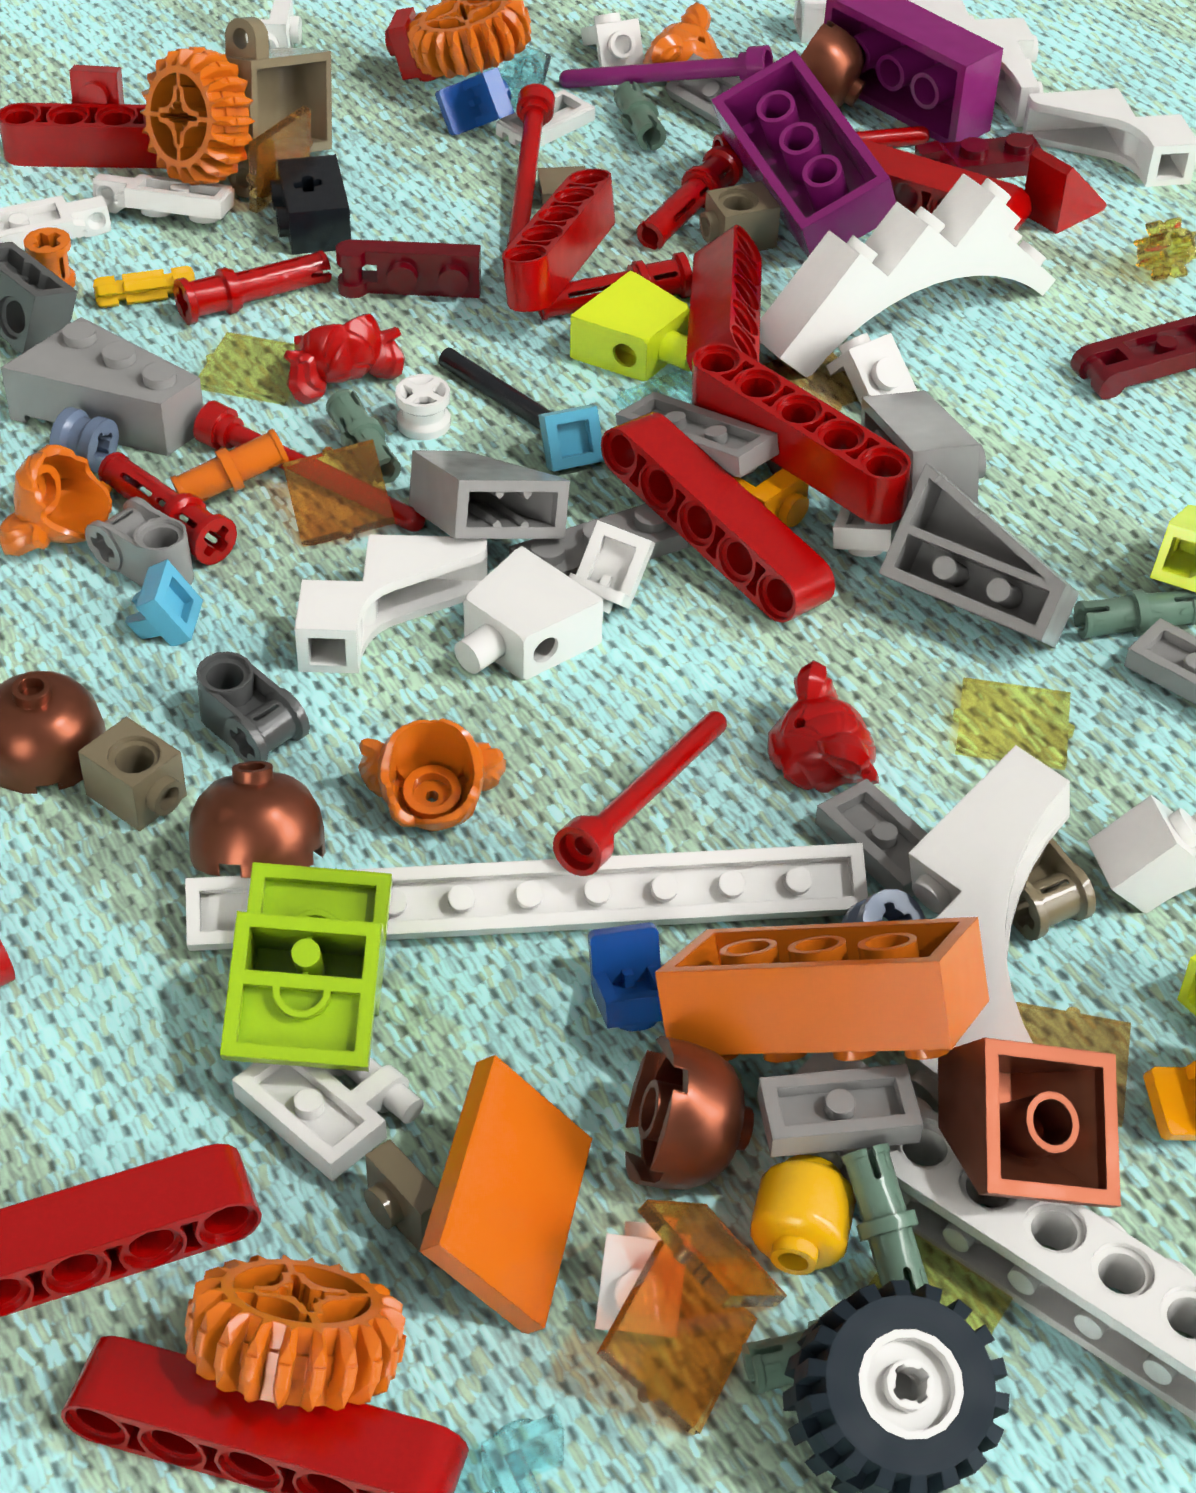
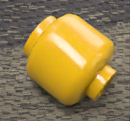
M796 1155L784 1162L771 1166L760 1180L751 1219L750 1236L758 1250L768 1257L776 1268L793 1275H807L814 1270L836 1264L846 1253L856 1199L851 1183L832 1162L818 1156Z

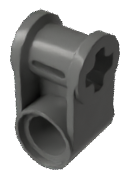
M228 651L217 652L207 656L199 663L196 675L201 721L209 730L228 744L244 762H266L268 760V753L289 739L299 741L309 734V720L299 701L291 692L280 688L259 671L246 657Z

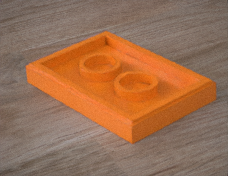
M496 1055L476 1062L419 1252L518 1330L528 1334L545 1329L592 1138Z

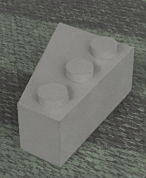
M82 317L67 324L58 332L1 367L11 420L26 423L32 417L55 422L57 416L65 408L74 407L86 411L90 419L102 416L114 420L119 431L118 445L165 456L170 455L194 438V422L197 414L203 407L200 377Z
M925 390L862 397L861 425L903 450L911 460L907 506L926 463L942 473L978 504L979 478H983L986 472L984 449Z
M925 464L879 574L1055 648L1076 603L1079 592L942 473L929 464Z

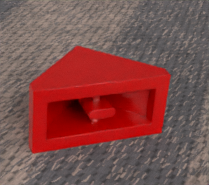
M1035 147L1030 155L1024 189L1032 202V211L1028 218L1051 232L1058 234L1106 208L1108 204L1072 166L1039 147Z

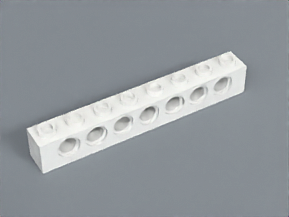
M832 1052L814 1053L795 1074L865 1068L868 1066L860 1060H836L833 1058ZM916 1097L924 1123L921 1142L890 1146L891 1151L889 1152L906 1209H915L919 1225L912 1228L914 1236L1196 1422V1277L1192 1271L1181 1262L1165 1258L1127 1234L1124 1228L1116 1221L1106 1216L1097 1215L1083 1205L979 1195L938 1128V1114L924 1100ZM860 1149L801 1155L818 1156L832 1162L850 1182L846 1165H843L841 1156ZM979 1204H985V1205H988V1206H990V1207H992V1208L984 1207V1206H981V1205H979ZM1042 1245H1048L1057 1250L1048 1249ZM1107 1287L1116 1288L1125 1294L1114 1292ZM1176 1331L1187 1333L1194 1339L1186 1338L1178 1334Z

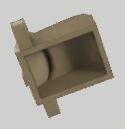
M242 17L231 20L227 25L225 31V54L229 63L238 65V77L248 81L244 93L246 97L254 100L249 106V117L256 122L249 125L248 131L254 142L244 146L247 160L238 163V173L230 174L229 182L237 195L249 198L263 195L269 190L271 159L332 149L331 51L308 48L269 49V36L264 23L256 17Z

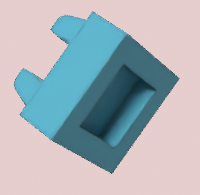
M589 404L538 415L548 470L554 472L604 461L601 452L602 434L597 406Z
M167 559L148 567L142 589L132 599L139 612L126 617L125 623L140 639L162 636L170 646H178L191 641L203 599Z

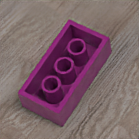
M826 0L824 23L826 24L827 20H830L843 28L856 39L863 52L864 65L859 78L864 80L866 85L858 99L910 127H927L930 131V137L938 140L940 143L962 141L968 137L978 138L991 130L1003 55L1002 47L908 0Z
M796 50L711 99L724 138L754 181H762L781 206V220L807 257H809L829 230L845 243L848 242L852 235L860 238L877 228L896 203L890 177Z

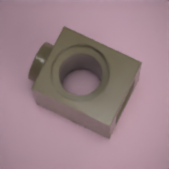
M762 181L706 191L705 212L700 214L699 219L702 237L706 242H711L734 225H739L750 235L759 251L777 248L781 206Z
M127 716L78 751L86 795L138 831L144 829L159 816L170 814L179 805L180 801L187 796L181 752Z

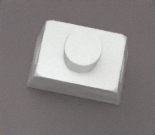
M520 546L467 593L463 601L464 638L455 644L454 651L460 665L469 673L477 674L493 662H496L519 679L528 680L596 647L602 642L603 599L534 553Z

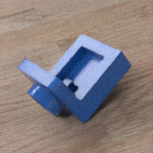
M498 67L440 89L435 93L449 134L453 136L515 113L511 104L509 86L502 79Z
M647 922L590 931L588 934L592 994L607 1029L618 1027L626 1031H642L653 1027L659 1021H663L655 972L662 967L659 932L655 924Z

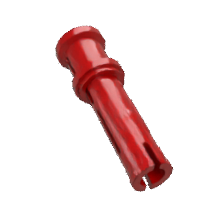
M714 146L708 150L703 157L701 165L693 166L684 173L681 187L665 200L645 221L638 225L636 235L639 242L653 250H656L657 247L661 249L665 242L685 225L702 207L705 208L706 191L736 185L743 176V166L736 153L724 146ZM729 167V171L724 174L723 171Z
M318 250L312 254L239 272H234L233 269L226 267L218 268L212 276L188 281L184 277L176 279L173 284L175 303L180 316L186 324L192 325L196 324L199 317L221 311H225L229 315L237 313L246 302L321 283H329L332 274L330 272L323 273V271L330 270L331 266L326 254L322 250Z
M684 252L674 253L670 260L645 264L642 260L633 261L631 265H628L627 271L569 282L551 306L539 310L538 313L542 320L574 313L601 293L600 291L605 290L630 270L671 295L688 298L691 297L692 284L690 263Z
M113 452L102 460L98 469L99 480L108 484L127 500L136 496L140 497L160 512L180 520L186 527L191 554L200 563L206 565L216 564L231 552L236 543L237 529L233 521L227 516L212 514L206 509V504L203 500L194 494H178L157 477L152 476L133 463L121 452ZM140 488H146L152 495L148 497L140 491ZM161 500L165 502L163 507L159 504ZM181 514L188 518L186 523L179 518ZM209 533L217 539V543H212L205 538L206 534Z

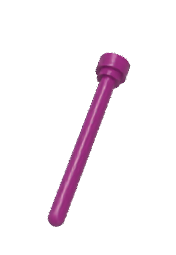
M769 45L749 46L746 52H740L738 57L569 69L561 72L559 82L564 88L620 85L626 81H629L630 84H633V82L638 84L739 76L740 80L743 81L773 63V55Z

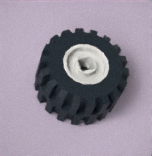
M891 1280L880 1289H877L874 1283L857 1290L847 1299H843L820 1316L819 1320L807 1328L797 1341L801 1349L789 1358L784 1374L794 1379V1385L782 1393L783 1410L797 1412L799 1422L788 1429L794 1446L807 1440L815 1453L805 1461L806 1465L816 1476L828 1470L836 1476L831 1489L838 1493H939L960 1484L961 1479L975 1474L987 1462L982 1453L997 1447L1004 1432V1429L993 1423V1420L1009 1412L1010 1394L996 1391L995 1382L1006 1377L1008 1374L1003 1357L990 1360L985 1346L995 1340L986 1325L981 1326L975 1331L965 1320L972 1312V1309L961 1300L957 1299L948 1306H944L940 1303L942 1289L924 1284L912 1293L910 1292L909 1280Z

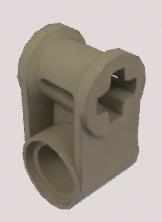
M1053 837L1029 874L1019 897L1012 922L1023 937L1030 941L1044 937L1050 926L1069 918L1076 921L1092 917L1096 910L1095 891L1090 879L1081 867L1073 863Z

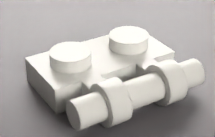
M371 1057L369 1072L253 1063L232 1079L234 1097L332 1182L387 1138L386 1120L377 1112L386 1113L390 1111L403 1123L408 1124L419 1116L424 1107V1101L409 1089V1080L392 1065L382 1067ZM346 1074L358 1085L350 1091L333 1075L342 1076Z

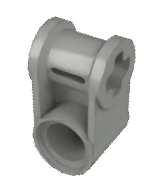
M137 496L125 501L121 512L105 522L96 520L87 525L85 529L87 544L96 559L109 569L117 570L138 585L143 586L148 567L168 559L190 585L192 584L194 572L185 525L180 520L171 518L155 509L144 499Z

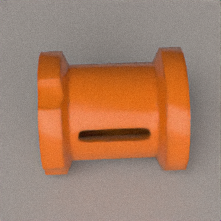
M47 227L34 230L26 235L23 241L25 252L71 287H75L76 274L69 266L67 254L71 248L69 234L59 228Z

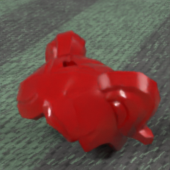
M363 314L349 320L344 325H322L312 328L304 336H294L295 350H286L284 358L290 363L287 385L291 394L303 404H312L325 394L327 384L344 383L348 380L362 378L366 373L377 378L394 380L402 374L405 362L403 351L395 342V339L402 335L399 328L393 327L381 331L373 315Z
M815 660L803 666L794 678L798 700L768 732L767 751L769 759L777 770H782L787 781L805 790L814 788L821 793H828L838 786L859 783L865 779H868L872 784H879V776L873 766L876 761V747L873 745L874 740L861 714L851 704L838 699L833 681L827 676L826 666Z

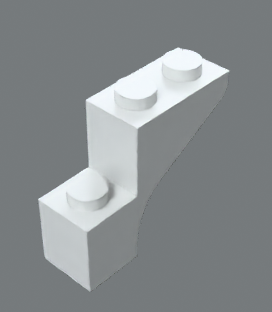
M1118 88L1028 94L1022 133L1027 135L1033 134L1039 145L1116 161L1137 174L1145 187L1191 184L1196 163V137L1181 114L1136 117Z
M369 534L363 581L302 580L294 628L298 672L359 673L363 653L369 643L379 633L394 625L463 603L467 593L488 575L487 539Z
M1150 795L1087 841L1111 890L1143 913H1149L1172 897L1196 887V813L1190 816L1182 808L1173 812Z

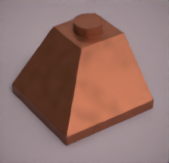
M985 1037L954 1047L947 1054L938 1057V1128L979 1195L1105 1208L1121 1207L1116 1054Z

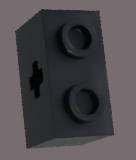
M336 154L277 160L279 179L270 180L273 210H276L279 237H289L292 255L314 253L318 250L323 252L336 251L335 247L338 243L351 239L350 209Z

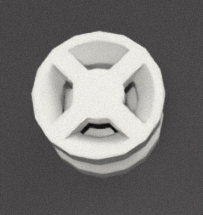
M417 374L409 376L397 384L395 399L400 408L396 418L399 432L408 438L425 441L437 439L446 434L451 424V414L446 408L450 402V387L448 383L442 378L431 374Z

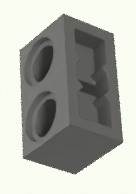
M13 242L0 243V336L10 343L12 349L23 354L71 323L78 291Z

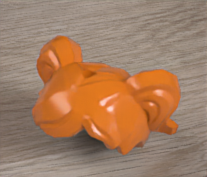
M697 2L689 6L685 14L681 16V22L669 25L651 42L645 54L643 64L687 61L693 53L703 59L723 58L714 39L708 32L711 23L709 10Z
M47 444L37 453L28 456L15 473L13 491L15 512L9 515L0 525V544L4 555L21 556L37 548L44 550L51 542L73 544L86 541L85 529L87 525L96 520L105 522L109 518V514L112 511V498L110 496L112 488L95 477L86 458L75 455L74 451L67 447Z
M444 718L430 721L417 720L402 725L388 737L385 744L370 738L361 740L359 744V749L363 755L358 767L361 778L369 790L384 799L388 805L391 819L402 827H417L428 831H439L464 823L473 815L481 791H487L496 787L506 770V759L503 758L504 755L500 749L491 748L489 743L475 742L474 737L465 728ZM431 798H433V799H435L436 801L430 802V801H428V800L431 799Z

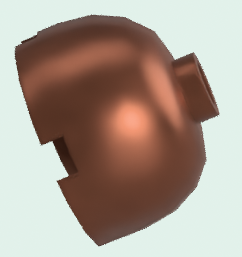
M827 20V23H823L802 53L801 58L838 108L844 103L852 107L866 85V82L859 78L864 65L863 52L853 36L843 28Z
M30 671L12 676L0 683V787L22 794H38L36 786H49L58 783L59 790L72 787L83 780L78 751L103 734L106 729L93 695L72 677L54 671Z
M249 761L232 766V775L214 781L198 797L190 815L189 845L191 862L195 869L209 875L220 876L219 863L240 865L241 878H251L253 862L310 867L314 865L313 851L322 858L326 853L321 811L312 794L303 783L294 777L273 772V765L269 762Z
M660 1036L656 1041L663 1051L658 1053L647 1050L633 1084L625 1127L639 1126L641 1157L625 1151V1166L629 1179L636 1184L661 1189L688 1190L707 1184L715 1179L728 1167L736 1150L744 1151L747 1148L753 1132L754 1113L751 1107L745 1106L742 1084L733 1066L723 1057L710 1049L692 1042Z

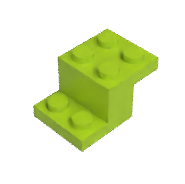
M252 863L247 912L237 911L220 1049L222 1060L369 1072L374 1016H379L392 890L391 873Z

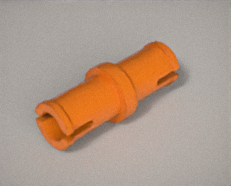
M272 428L267 433L230 451L226 447L214 451L215 458L178 476L174 475L170 479L178 494L191 493L201 498L204 502L231 488L234 492L240 491L245 488V481L282 463L286 464L289 460L278 435Z

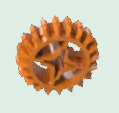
M441 0L436 5H429L425 12L418 13L414 17L415 20L408 25L409 31L407 32L411 56L415 58L417 67L421 69V72L428 75L431 74L432 77L436 78L445 75L446 78L451 79L456 75L467 77L470 73H483L485 69L498 67L499 63L503 61H511L514 58V54L521 53L531 41V20L523 0Z
M189 47V49L168 51L164 59L156 60V71L147 74L150 88L141 92L146 100V108L140 111V113L146 117V127L142 133L150 137L148 152L157 154V167L166 169L169 178L181 180L182 183L200 185L216 184L219 181H225L226 177L230 174L238 173V163L247 160L244 146L254 142L248 133L249 125L256 122L249 117V106L254 100L246 97L244 93L248 81L238 77V65L229 63L226 54L206 50L205 47Z
M256 1255L251 1257L249 1262L236 1259L225 1262L223 1267L207 1270L204 1279L195 1284L193 1299L188 1301L184 1324L186 1327L184 1338L187 1344L186 1359L196 1365V1374L206 1380H216V1388L223 1392L238 1391L243 1393L244 1399L247 1402L256 1400L272 1402L277 1409L284 1405L300 1406L307 1412L312 1411L314 1406H327L338 1411L344 1409L347 1402L357 1405L369 1403L372 1395L375 1396L388 1391L390 1380L395 1379L397 1363L402 1362L406 1335L403 1334L406 1319L402 1315L403 1304L393 1296H390V1290L384 1285L370 1283V1278L364 1273L351 1274L346 1272L340 1264L332 1266L316 1263L313 1258L307 1261L291 1260L286 1255H282L280 1259H266Z

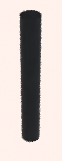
M448 347L440 354L439 365L539 430L538 415L552 412L453 348Z

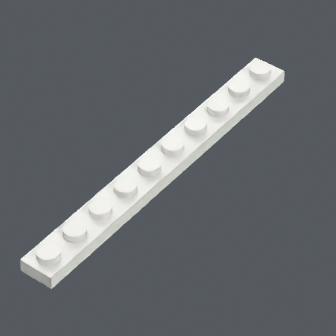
M863 843L611 856L594 874L589 876H577L568 872L557 859L352 869L355 871L392 874L387 940L602 929L647 922L660 926L845 915L851 906L868 898ZM241 875L185 878L186 939L189 951L233 949L237 911L247 912L251 878H241Z

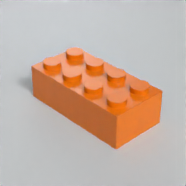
M978 917L706 929L655 972L665 1037L689 1041L718 1053L726 1061L736 1058L739 1054H763V1058L767 1062L782 1063L800 1059L807 1053L832 1052L833 1058L839 1061H858L870 1058L878 1051H904L905 1057L909 1059H933L947 1054L954 1048L989 1002Z

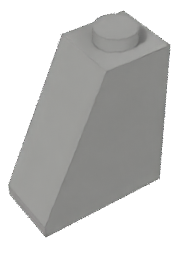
M412 450L409 506L413 507L417 513L454 539H565L570 481L568 479L468 451Z

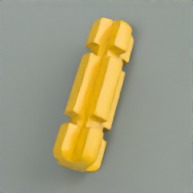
M182 266L171 268V273L164 274L163 269L122 274V280H115L114 275L98 277L93 281L95 300L100 308L119 306V301L126 300L127 305L168 300V294H174L173 284L176 279L184 277L188 281L195 280V275L192 267Z

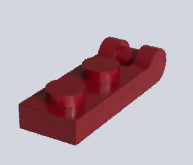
M350 239L341 241L335 247L336 262L342 268V273L337 278L338 291L341 296L346 298H360L367 293L480 298L481 245ZM365 265H377V271L362 270V267Z
M1196 315L1085 345L1072 356L1070 366L1080 378H1089L1091 380V388L1103 400L1117 397L1126 387L1196 368Z

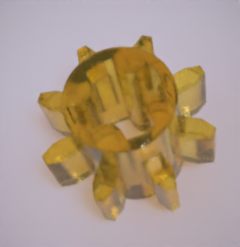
M1180 217L1168 219L1165 222L1156 220L1146 223L1145 226L1148 234L1142 239L1134 240L1133 243L1138 247L1137 268L1144 267L1147 270H1152L1151 280L1153 281L1165 280L1169 276L1173 278L1187 276L1188 273L1185 265L1191 260L1196 259V231L1190 232L1185 228H1181L1182 218Z

